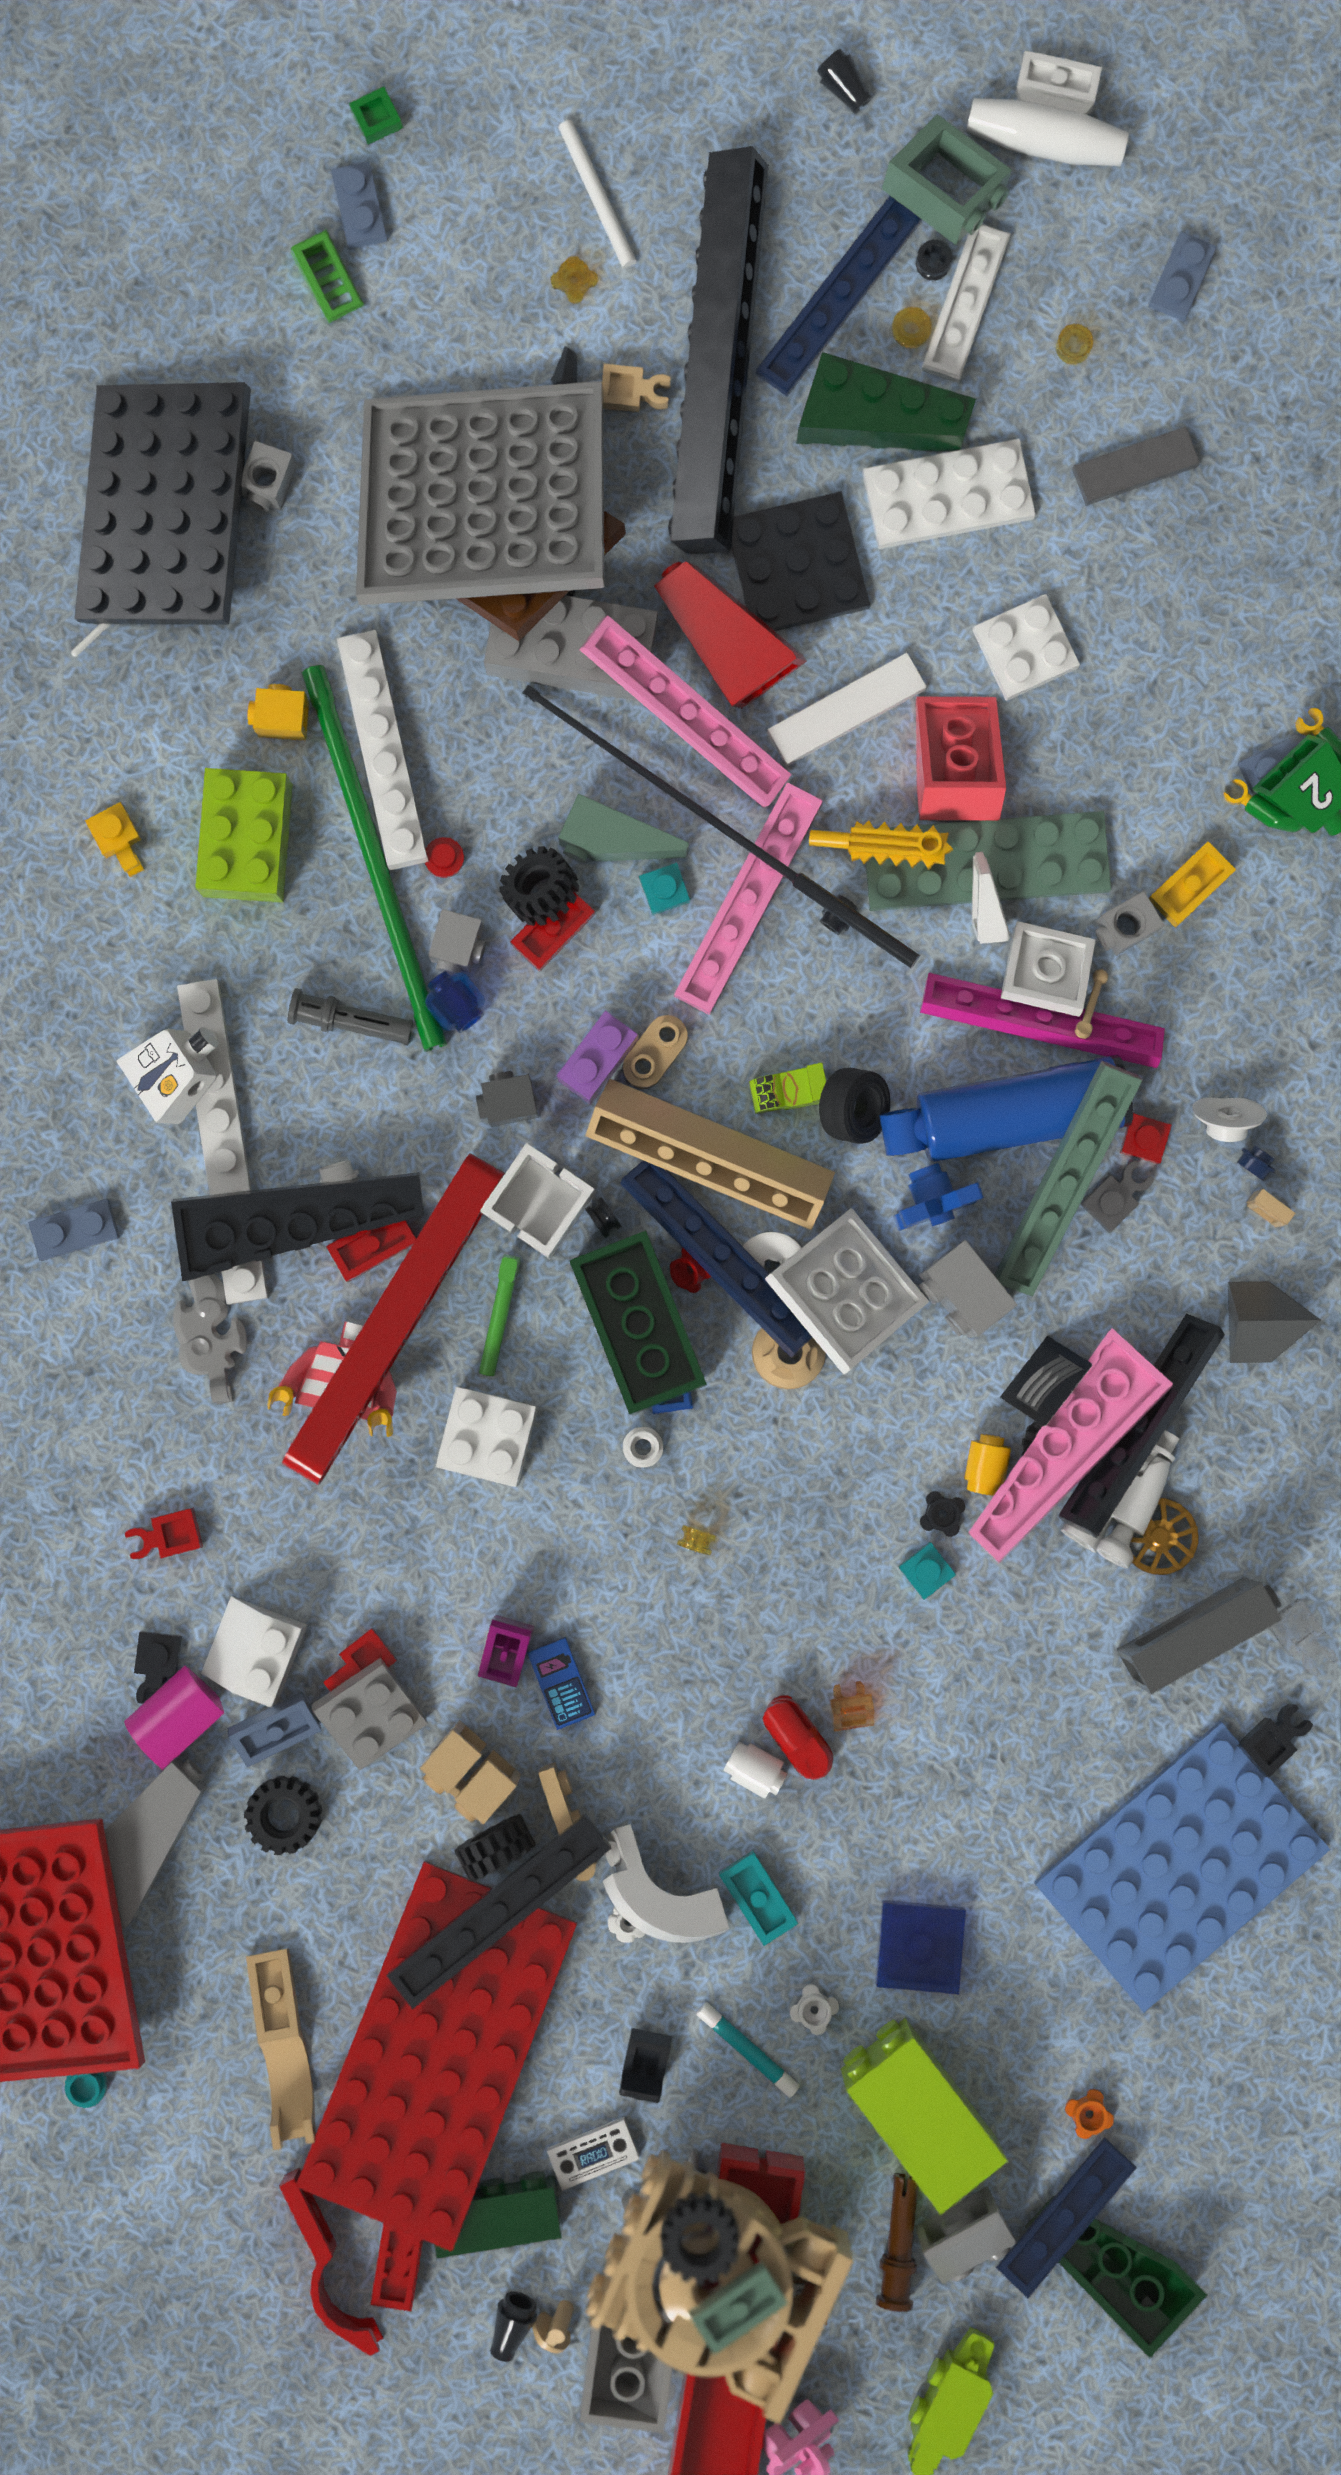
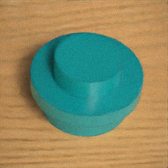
M104 2072L69 2075L65 2081V2094L68 2100L77 2107H93L106 2094V2076Z

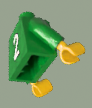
M1310 708L1308 714L1314 719L1315 725L1308 726L1301 717L1297 718L1295 727L1300 734L1306 737L1252 788L1256 794L1254 796L1250 795L1247 784L1240 779H1234L1232 782L1243 789V796L1233 799L1225 792L1223 795L1225 800L1232 805L1243 804L1247 813L1269 828L1291 833L1303 829L1313 834L1323 826L1330 836L1341 833V740L1330 727L1324 728L1322 726V712L1318 708Z

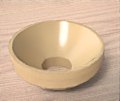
M762 1328L757 1332L752 1346V1359L757 1372L769 1384L782 1389H796L809 1384L821 1372L826 1353L814 1338L802 1347V1356L797 1363L786 1364L778 1357L779 1345Z

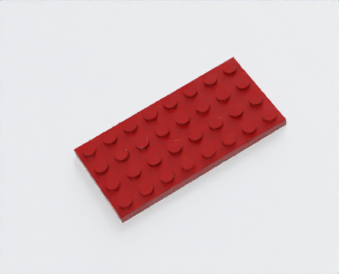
M424 1861L315 2135V2143L311 2145L295 2187L452 2251L578 1922L539 1907L412 2009L388 1979V1972L492 1889Z

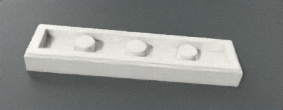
M982 224L975 234H968L921 371L959 383L1009 241L1010 233Z
M905 653L767 729V734L787 767L926 690L927 686L908 653Z

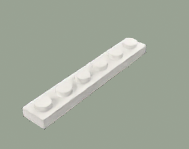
M372 630L337 638L388 869L394 870L428 862L377 632Z

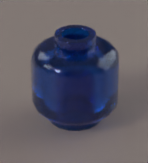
M444 971L428 983L427 986L431 991L425 998V1006L444 1030L452 1031L456 1029L459 1033H462L483 1017L484 1012L482 1008L485 1004V997L466 973L458 972L449 975L447 971Z

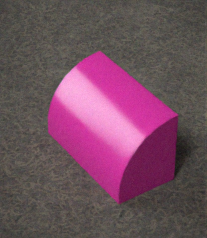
M185 1665L132 1713L124 1723L137 1745L163 1770L224 1714L220 1697Z

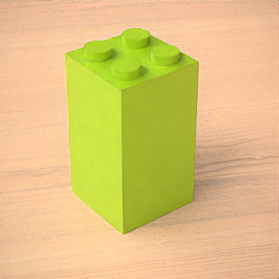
M904 2018L897 2023L894 2019L878 2030L876 2033L878 2040L865 2049L860 2045L849 2052L843 2059L845 2066L840 2070L847 2093L941 2215L1007 2163L1008 2160L996 2135L909 2021Z

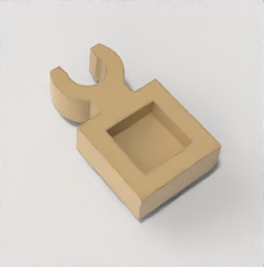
M604 364L602 376L604 409L640 413L641 401L648 402L652 408L657 410L667 409L668 397L657 396L654 391L657 388H670L671 377L657 374L650 379H643V367Z

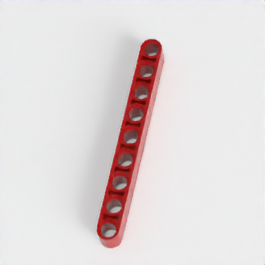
M471 1153L468 1154L283 1458L282 1465L317 1485L323 1481L482 1218L483 1214L480 1210L505 1172Z

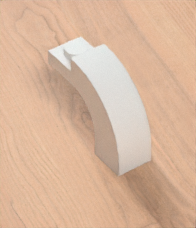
M631 1824L615 1828L606 1836L607 1841L611 1845V1850L606 1853V1858L609 1865L616 1868L617 1873L611 1874L603 1880V1883L616 1909L634 1927L651 1937L678 1943L704 1940L720 1935L730 1929L717 1888L690 1896L669 1894L658 1888L648 1877L640 1857Z

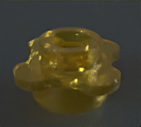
M570 256L560 265L558 272L552 274L550 281L554 289H560L567 295L570 303L578 304L583 301V294L589 288L597 285L598 275L593 270L589 271L586 263L579 257ZM576 277L578 281L572 283L571 278Z

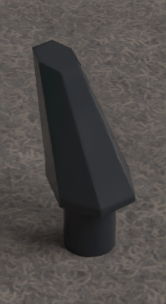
M564 346L551 378L553 385L577 383V355L567 346Z

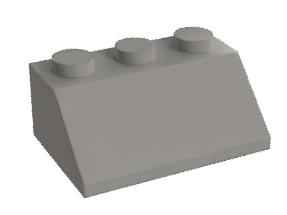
M652 2287L656 2307L662 2318L670 2323L671 2319L662 2304L660 2290ZM601 2324L598 2330L591 2327L581 2399L580 2422L664 2433L673 2368L663 2363L648 2349L645 2352L636 2347V2340L625 2335L624 2339L620 2341L613 2337V2329Z

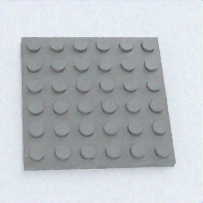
M602 381L364 399L356 597L359 605L605 588L604 397Z

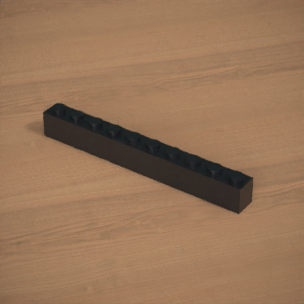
M753 146L709 152L708 168L703 175L705 198L704 208L700 210L699 215L701 238L700 246L696 249V264L698 267L696 284L692 288L693 318L692 323L688 327L689 358L684 366L686 388L685 398L680 406L682 420L681 438L676 445L678 468L677 478L674 479L672 485L674 497L673 517L670 518L668 525L670 541L688 554L731 552L769 167Z

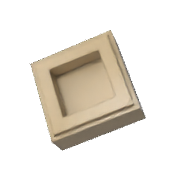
M1264 1189L1254 1191L1246 1202V1206L1274 1227L1288 1225L1296 1214Z

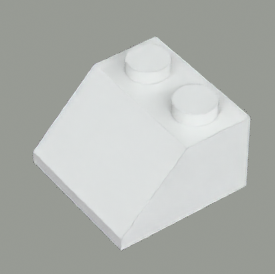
M231 1596L201 1674L234 1694L268 1707H273L280 1699L308 1625Z

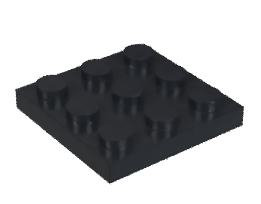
M842 491L734 516L731 549L745 605L774 631L870 608Z

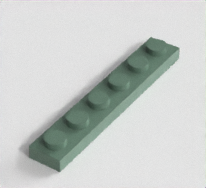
M1101 1061L994 1274L1001 1285L1033 1297L1143 1081L1139 1075Z

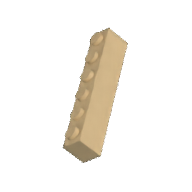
M609 1079L594 1108L585 1134L588 1138L812 1230L835 1175V1172L612 1079Z

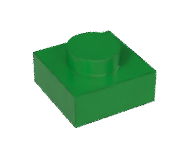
M384 86L349 102L350 111L367 145L403 129L402 121Z

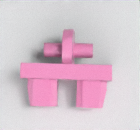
M806 2399L791 2412L788 2418L799 2432L796 2437L791 2439L782 2425L778 2423L773 2424L764 2432L762 2448L770 2460L766 2469L768 2475H783L799 2461H802V2463L795 2468L797 2475H830V2466L827 2460L834 2455V2450L828 2443L821 2448L818 2446L830 2438V2428L836 2425L839 2419L831 2409L823 2415L809 2399Z

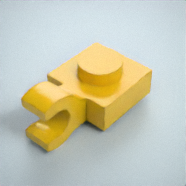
M121 802L85 820L106 859L116 854L123 870L128 873L129 877L144 870L131 846L142 839Z

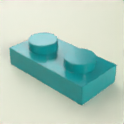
M754 1850L719 1872L720 1878L763 1946L799 1924Z

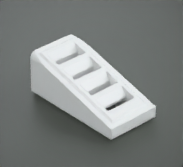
M976 852L973 856L972 925L980 944L1005 942L1010 940V932L995 882L984 853Z

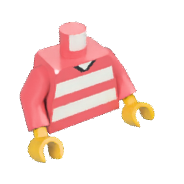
M344 1321L339 1345L320 1341L318 1346L309 1347L289 1367L279 1386L270 1391L267 1403L268 1410L271 1409L274 1402L283 1401L286 1403L283 1409V1416H288L292 1410L294 1397H296V1404L314 1408L363 1325ZM390 1370L361 1419L367 1420L370 1436H373V1429L380 1424L386 1425L387 1437L393 1435L392 1416L397 1390Z

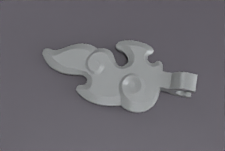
M214 1273L189 1280L194 1304L191 1307H187L184 1301L180 1300L177 1302L173 1314V1326L180 1343L179 1361L182 1367L187 1372L195 1375L209 1374L211 1399L213 1403L218 1405L233 1401L227 1370L234 1367L236 1363L231 1358L233 1351H237L240 1354L246 1352L247 1335L243 1323L235 1317L231 1319V1327L226 1334L220 1335L217 1332V1326L228 1315V1308L225 1304L224 1285Z

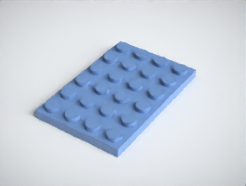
M1221 1721L1217 1722L1034 1882L1144 2013L1331 1850L1270 1778L1264 1777L1237 1746L1239 1744L1238 1740Z

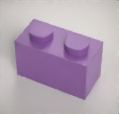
M605 1010L556 1075L558 1082L591 1105L639 1040L638 1034Z

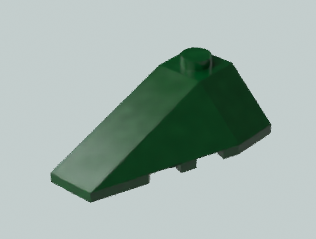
M1052 2196L1049 2199V2201L1036 2213V2215L1024 2226L1026 2229H1028L1031 2226V2224L1036 2220V2218L1051 2202L1054 2196ZM1097 2219L1093 2220L1059 2261V2264L1149 2359L1208 2296L1175 2261Z

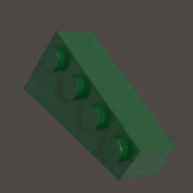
M822 352L798 427L796 444L811 445V443L844 447L847 445L870 446L871 448L880 449L906 448L908 450L934 452L961 450L976 398Z

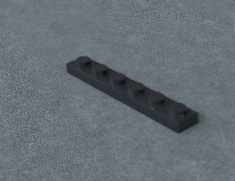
M1186 1313L1153 1365L1173 1383V1386L1080 1480L1058 1515L1064 1523L1098 1538L1225 1336L1219 1326Z
M585 1813L391 1969L387 1974L388 1979L409 2006L414 2009L611 1850V1845Z

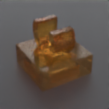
M856 1681V1695L851 1697H844L841 1694L840 1684L834 1685V1699L830 1700L834 1732L875 1726L872 1694H865L863 1683Z

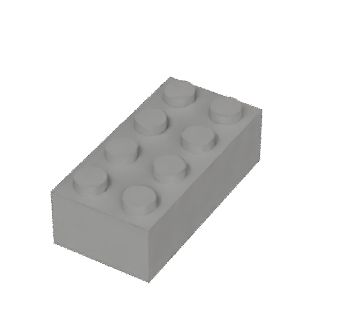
M565 595L520 641L491 623L484 658L486 674L638 701L579 649L602 618L608 615L653 654L658 627V611Z

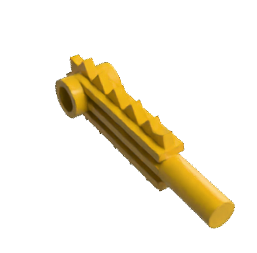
M868 820L864 825L856 821L855 826L851 827V833L811 830L809 835V846L848 849L852 862L861 859L863 864H865L871 857H874L880 866L888 858L892 860L896 867L905 859L912 868L920 861H923L929 870L935 863L945 865V855L953 851V848L947 843L949 833H938L934 825L927 832L923 833L918 824L910 831H906L902 823L894 830H890L886 822L877 829H874Z

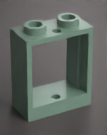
M937 114L889 161L882 190L957 245L967 233L973 235L978 231L985 220L986 214L991 209L997 211L1003 205L1010 192L1007 184L1012 169ZM938 153L981 187L964 206L960 205L919 174Z

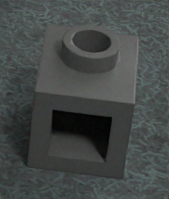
M512 1071L500 1072L490 1075V1082L481 1083L483 1094L476 1095L480 1119L488 1118V1123L491 1127L539 1118L529 1074L514 1077Z

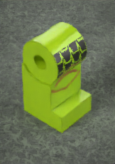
M823 1062L808 1065L801 1069L750 1080L749 1085L755 1114L819 1104L821 1092L826 1083Z

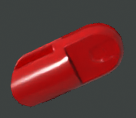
M780 1695L774 1698L768 1704L762 1718L766 1729L799 1774L804 1778L812 1780L825 1777L833 1765V1753L830 1746L800 1705L791 1696Z

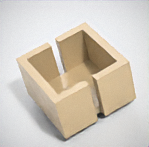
M459 1720L420 1767V1770L425 1773L422 1779L436 1793L440 1795L444 1791L448 1794L450 1793L457 1801L454 1805L455 1809L468 1821L474 1822L477 1819L484 1825L515 1789L521 1773L493 1750L469 1779L465 1781L462 1777L482 1755L481 1751L487 1743Z

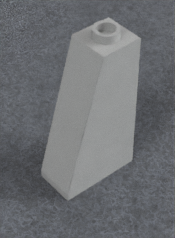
M178 1757L172 1761L105 1829L123 1930L141 1911L207 1788V1785L202 1781L205 1777L204 1772L190 1759L183 1762Z

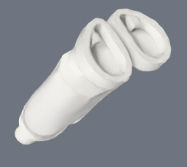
M1166 1430L1164 1431L1098 1538L1066 1523L1061 1531L1094 1553L1098 1552L1108 1561L1128 1569L1133 1562V1554L1129 1547L1134 1533L1144 1535L1165 1487L1170 1465L1175 1460L1171 1453L1180 1439ZM1116 1521L1118 1524L1109 1536L1104 1537L1111 1522Z

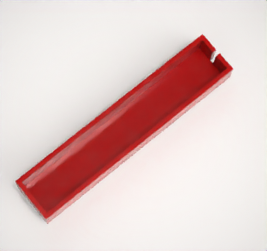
M721 2142L716 2170L717 2179L733 2182L753 2192L768 2205L780 2224L799 2217L806 2172L803 2156L766 2150L765 2158H760L758 2148ZM708 2224L707 2232H711L712 2225ZM756 2233L748 2250L755 2265L760 2262L755 2253L762 2240L758 2233ZM710 2278L704 2279V2285H698L702 2289L713 2290L718 2287L720 2281L711 2283ZM779 2339L772 2347L773 2349H776V2347H778ZM684 2373L668 2475H758L766 2425L763 2408L731 2393L725 2375L705 2377Z

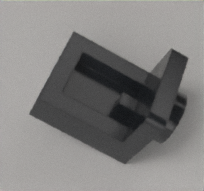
M631 2028L619 2088L621 2096L653 2103L660 2102L672 2036Z

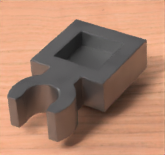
M1133 1161L1125 1166L1122 1171V1180L1119 1183L1111 1175L1108 1176L1081 1203L1108 1233L1112 1232L1139 1205L1131 1195L1134 1192L1148 1189L1154 1181L1152 1176L1147 1177L1142 1183H1136L1132 1179V1171L1139 1165L1137 1161Z

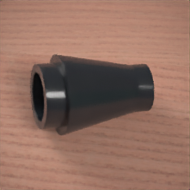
M838 49L818 67L817 73L821 77L820 83L847 105L854 114L860 111L861 106L865 107L872 100L873 97L868 92L851 54L845 55L842 49Z
M512 2291L506 2293L504 2299L498 2302L493 2342L490 2348L491 2355L497 2360L503 2362L512 2361L517 2349L537 2320L535 2312L537 2305L528 2295Z

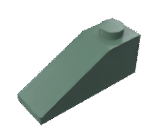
M581 794L577 795L558 836L559 845L565 848L563 853L571 859L585 863L587 858L596 862L686 858L689 852V842Z

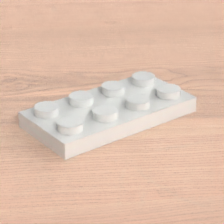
M1020 439L863 469V478L878 549L1023 522L1035 518Z

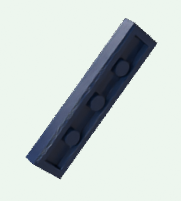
M1104 2137L996 2268L1029 2299L1137 2167Z

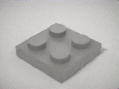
M381 1658L312 1704L313 1713L359 1771L428 1724L420 1708Z

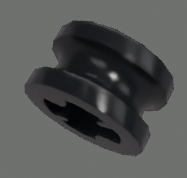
M934 239L922 244L917 252L915 264L920 276L930 281L940 280L945 277L952 263L953 255L950 247L943 241ZM932 252L940 254L939 261L944 264L941 266L940 263H937L936 268H931L928 266V259L924 256L927 255L930 258Z
M601 1197L597 1200L598 1204L596 1207L588 1206L585 1210L606 1239L610 1236L609 1231L612 1228L620 1229L622 1226Z

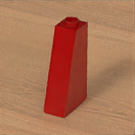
M687 561L684 563L676 562L662 572L661 576L663 579L654 585L732 707L742 709L807 662L798 650L698 566Z

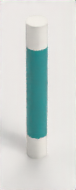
M707 2001L696 2012V2015L785 2095L791 2098L800 2087L799 2083Z

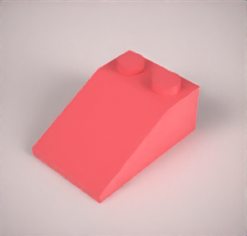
M916 697V762L919 820L1000 821L1006 792V780L996 697Z

